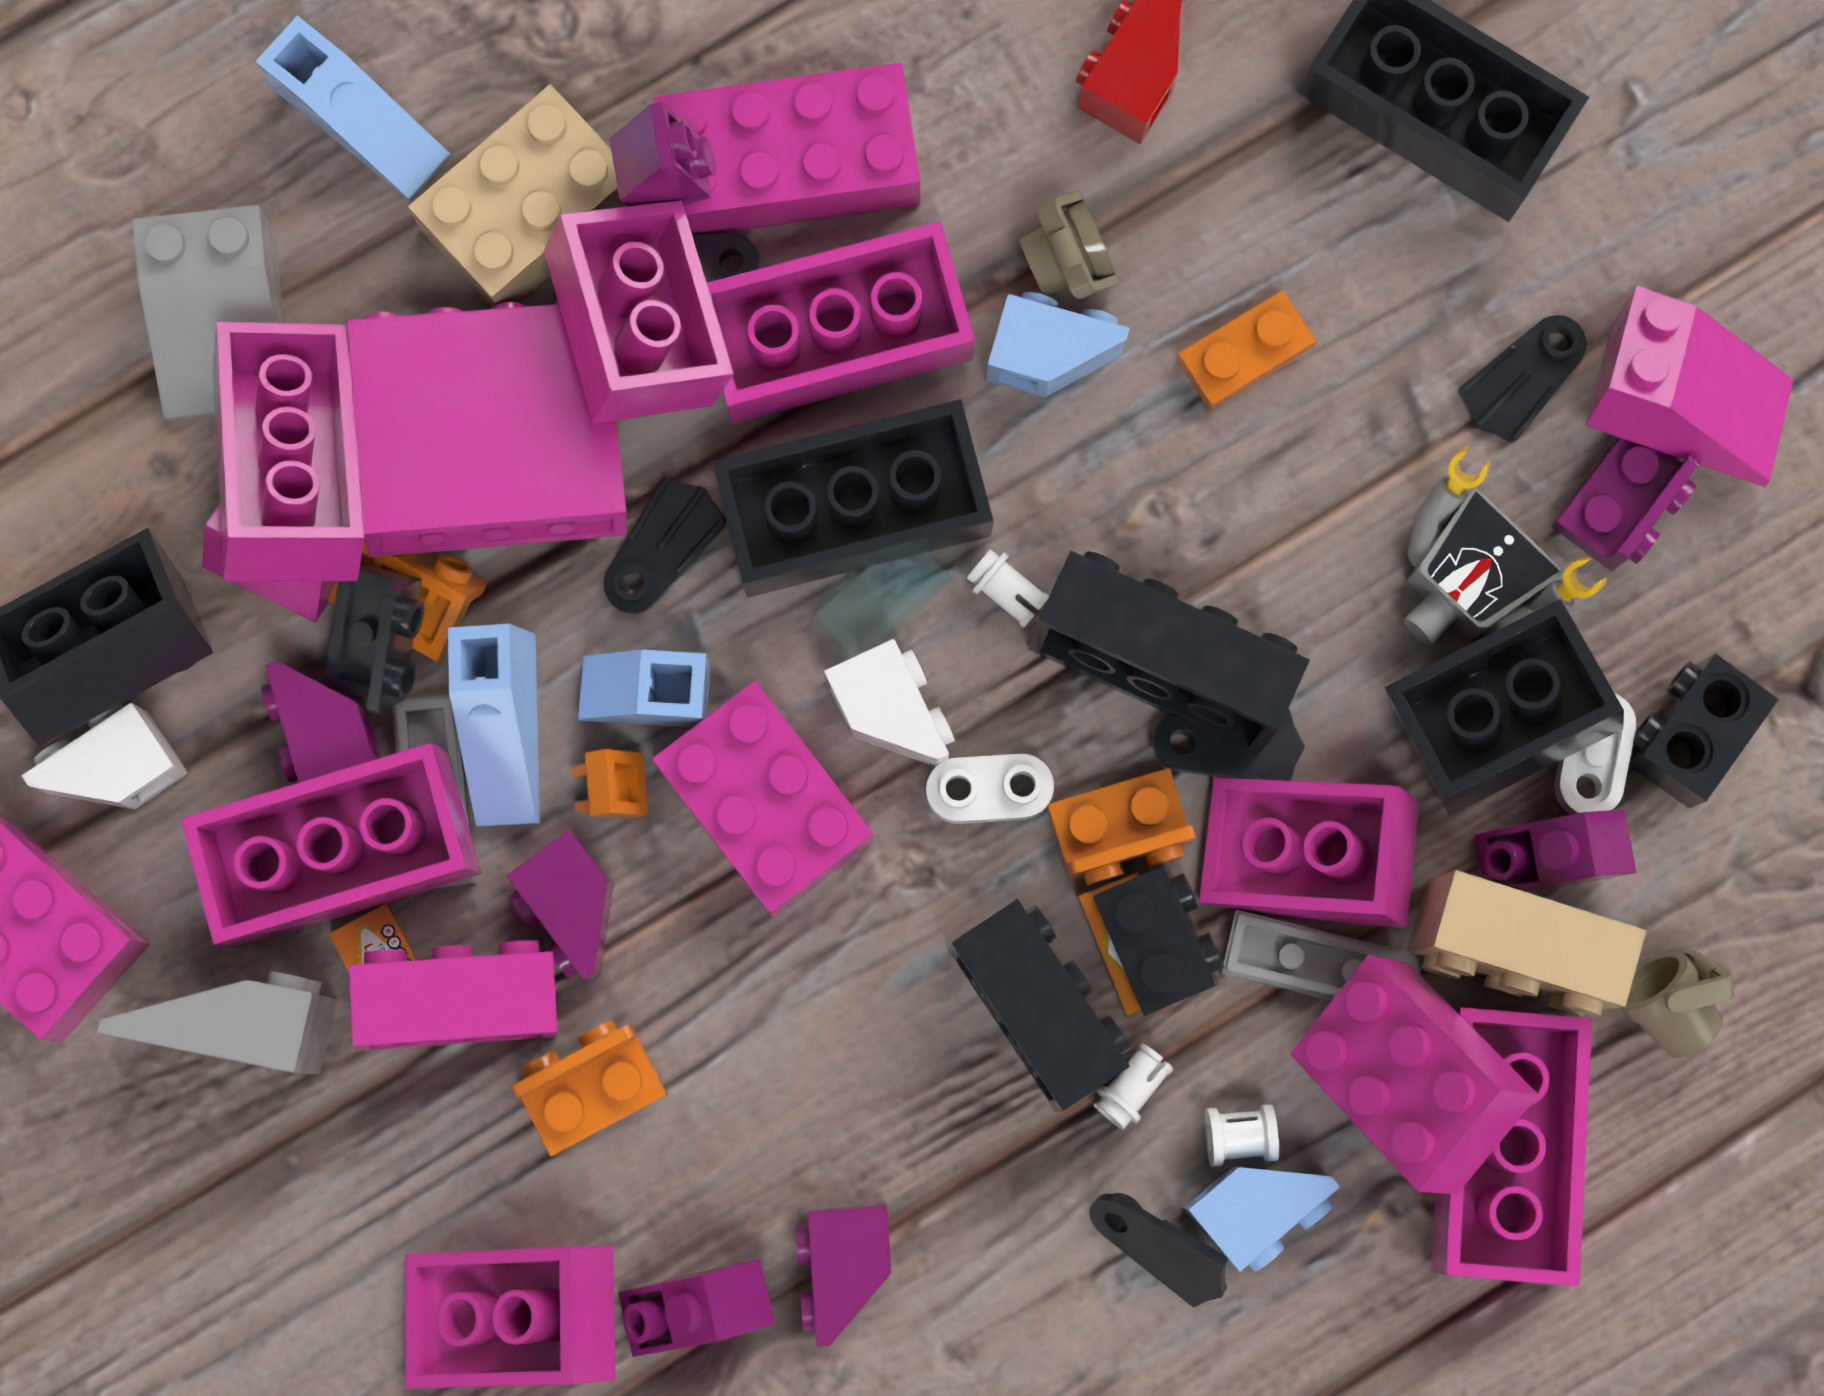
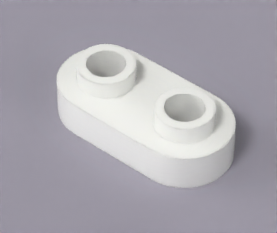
M1616 693L1615 695L1624 709L1623 730L1558 762L1554 783L1555 795L1561 807L1569 814L1613 810L1623 796L1636 731V717L1630 704ZM1581 776L1590 778L1595 784L1596 791L1591 799L1582 797L1577 791L1576 783Z
M1029 754L951 758L938 764L929 775L926 786V798L933 813L949 823L964 824L1026 820L1039 815L1045 810L1053 795L1054 780L1047 765L1039 758ZM1019 774L1029 776L1034 783V791L1025 797L1015 795L1010 788V780L1014 776ZM955 778L964 779L970 786V795L961 801L951 799L946 792V785L949 781Z

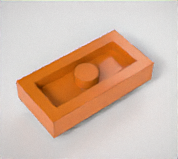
M1282 290L1179 352L1176 361L1210 411L1314 348L1317 340L1285 291Z

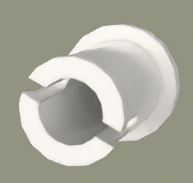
M990 549L967 577L976 586L972 592L976 595L980 591L984 592L1020 622L1019 624L1024 628L1035 614L1016 598V595L1020 594L1038 610L1047 601L1049 595L1043 593L1006 562L1009 556L1005 552L1000 557Z
M1141 1043L1137 1047L1135 1054L1128 1061L1130 1067L1118 1074L1108 1087L1102 1085L1097 1089L1100 1097L1093 1104L1094 1107L1120 1129L1124 1130L1130 1121L1137 1124L1141 1119L1138 1111L1167 1075L1173 1072L1172 1066L1166 1061L1161 1063L1163 1057L1147 1045Z

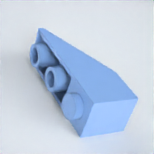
M298 15L255 61L268 84L276 93L410 202L451 158V154L346 54Z
M512 624L448 628L449 694L475 824L477 827L540 824L536 633Z

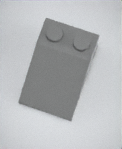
M260 205L132 219L139 290L163 416L167 422L215 416L213 356L216 322L284 323L275 227Z
M270 971L267 984L245 980L100 1019L97 1033L293 1073L320 1075L337 999L319 995L322 982Z

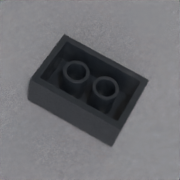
M148 528L0 607V699L39 748L62 735L72 733L82 724L119 704L132 700L139 693L178 672L189 669L196 662L214 653L184 579Z
M1561 599L1385 687L1389 705L1448 816L1623 730L1624 709Z
M1016 899L953 941L948 951L1055 1112H1062L1129 1068L1130 1065L1122 1054L1131 1049V1046L1110 1015L1101 1020L1098 1019L1085 999L1093 994L1094 991L1075 962L1070 960L1064 965L1061 964L1049 946L1057 936L1039 908L1033 905L1025 910L1019 899Z

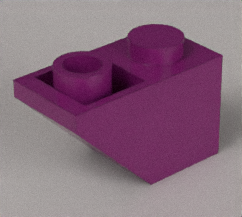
M663 102L649 105L609 138L619 198L625 205L637 206L682 201L683 205L712 198L708 176L715 175L716 167L713 152L707 138H701L691 128L686 119L682 120Z
M278 661L265 664L270 683L261 686L262 697L272 722L281 720L287 744L279 746L278 750L283 770L290 783L298 781V783L382 758L369 712L361 705Z
M1625 810L1581 812L1474 834L1482 878L1524 892L1582 884L1636 873Z
M568 829L507 875V878L516 889L507 898L530 928L540 921L554 939V942L546 947L547 952L553 951V960L565 976L570 979L576 973H579L583 980L591 983L601 975L614 885L578 837Z
M887 1204L809 1210L808 1224L796 1225L798 1264H811L813 1291L801 1292L803 1332L816 1331L817 1347L830 1346L892 1273Z
M760 1259L718 1267L618 1292L623 1313V1326L628 1336L632 1357L718 1342L775 1324Z

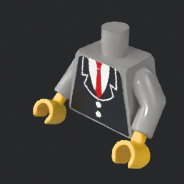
M1469 446L1460 447L1455 452L1448 466L1450 477H1443L1439 480L1415 513L1407 553L1410 562L1415 568L1407 580L1424 599L1404 618V623L1415 637L1428 646H1432L1451 625L1465 638L1472 641L1482 633L1487 636L1559 599L1563 601L1565 607L1569 610L1575 604L1574 597H1591L1601 591L1607 582V577H1605L1593 587L1582 586L1577 579V570L1590 561L1591 557L1577 559L1564 572L1476 487L1485 480L1490 469L1489 459L1486 461L1478 474H1465L1459 467V460L1466 454ZM1472 488H1474V489L1467 495V492H1466L1465 489H1472ZM1564 572L1563 582L1556 580Z

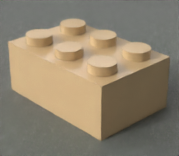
M551 84L408 206L422 233L491 307L504 302L520 303L551 276L544 248L560 214L628 207L619 198L611 148Z
M1454 870L1427 880L1407 952L1423 956L1424 960L1421 968L1433 974L1452 979H1459L1460 975L1474 977V975L1485 978L1483 988L1488 991L1516 999H1521L1522 994L1534 997L1541 995L1547 997L1545 1008L1572 1017H1584V1014L1601 1017L1603 1009L1626 1007L1647 930Z

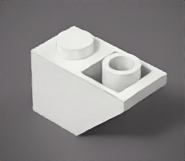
M892 639L824 671L825 681L853 738L934 767L949 758V752L945 745L955 741L953 734L939 707L928 711L918 688L926 685L927 681L912 650L901 654L895 639Z
M130 703L125 707L119 704L91 719L88 724L91 730L71 743L68 740H61L45 748L34 758L36 766L21 776L29 787L47 794L137 809L189 773L148 711Z

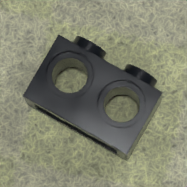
M1716 653L1697 665L1688 661L1681 668L1666 690L1674 698L1661 716L1654 711L1651 712L1636 730L1633 744L1638 748L1629 761V766L1687 808L1707 802L1779 700ZM1706 687L1716 689L1724 696L1727 709L1723 718L1712 715L1706 709L1703 702V694ZM1671 737L1682 740L1688 746L1691 753V761L1687 769L1679 768L1670 761L1667 755V743Z

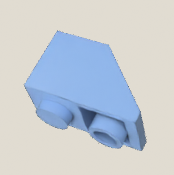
M1024 292L1022 297L1008 294L988 361L985 381L1047 397L1121 357L1130 328L1118 325L1119 320L1104 311L1084 309L1082 314L1057 308L1058 302L1043 294Z
M633 650L583 656L579 721L693 728L705 719L708 713L711 665L707 654Z
M1231 1166L1182 1208L1214 1248L1228 1258L1227 1263L1233 1270L1241 1272L1249 1265L1254 1272H1257L1283 1251L1285 1247L1278 1239L1299 1223L1306 1230L1322 1219L1334 1207V1204L1328 1197L1339 1189L1340 1186L1332 1176Z

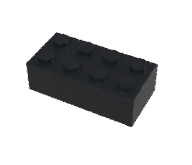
M1353 0L1310 65L1299 92L1301 96L1507 222H1510L1589 99V96L1431 0Z
M961 399L712 461L747 598L991 537L994 520Z
M1070 551L1038 619L1028 650L1167 714H1177L1200 725L1252 738L1249 748L1261 753L1280 729L1310 659L1297 654V646L1279 635L1262 633L1260 637L1238 627L1239 621L1237 618L1220 608L1206 605L1201 610L1179 600V593L1161 581L1146 578L1141 583L1120 573V566L1104 555L1087 551L1082 556L1074 551Z

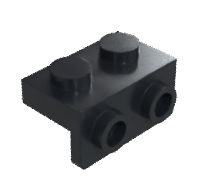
M360 563L358 581H338L324 686L367 698L366 710L377 714L383 713L408 696L412 689L416 672L415 664L410 661L413 638L420 631L425 613L424 603L419 600L422 579Z
M1164 865L1093 896L1144 1016L1219 985L1215 972L1225 967L1210 932L1199 936L1189 912L1198 909L1199 906L1184 873L1173 877L1169 866Z

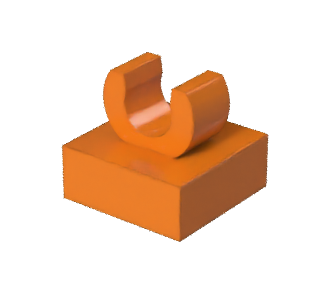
M612 749L586 752V764L577 765L572 769V777L587 779L588 800L575 802V811L590 813V817L633 819L649 816L644 753Z

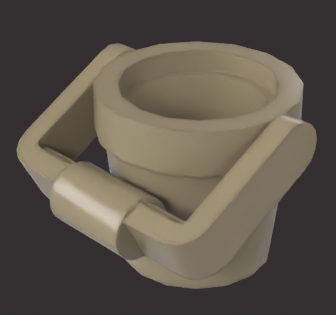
M1080 191L1059 196L1038 207V217L1042 226L1018 240L1043 295L1048 296L1070 288L1072 294L1077 299H1083L1120 283Z
M1685 949L1660 952L1647 959L1638 961L1626 1007H1620V1009L1630 1021L1642 1027L1670 1056L1676 1058L1688 1057L1701 1051L1718 1036L1723 1026V1018L1714 1004L1725 1002L1735 997L1732 974L1727 968L1696 950Z

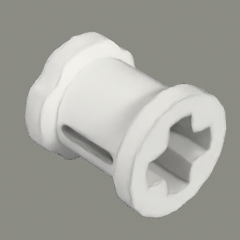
M1272 1104L1260 1105L1258 1111L1220 1114L1217 1108H1206L1204 1116L1205 1140L1211 1167H1222L1224 1160L1263 1156L1265 1161H1278L1279 1138L1276 1115Z

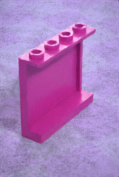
M558 301L553 305L528 307L517 302H504L494 305L488 310L462 311L454 307H439L430 310L427 314L398 316L391 312H374L364 316L363 319L347 320L363 526L369 558L626 536V504L617 421L592 423Z

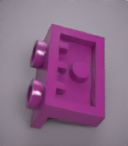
M1618 438L1551 527L1611 572L1627 559L1637 564L1648 553L1660 536L1652 527L1662 513L1666 510L1672 515L1676 514L1696 489L1697 485L1689 480L1700 462L1691 455L1680 462L1672 455Z

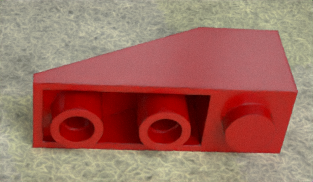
M1123 0L1107 28V32L1113 35L1102 54L1094 49L1090 52L1075 80L1076 83L1082 86L1078 109L1140 145L1173 92L1178 74L1182 0H1135L1134 3Z

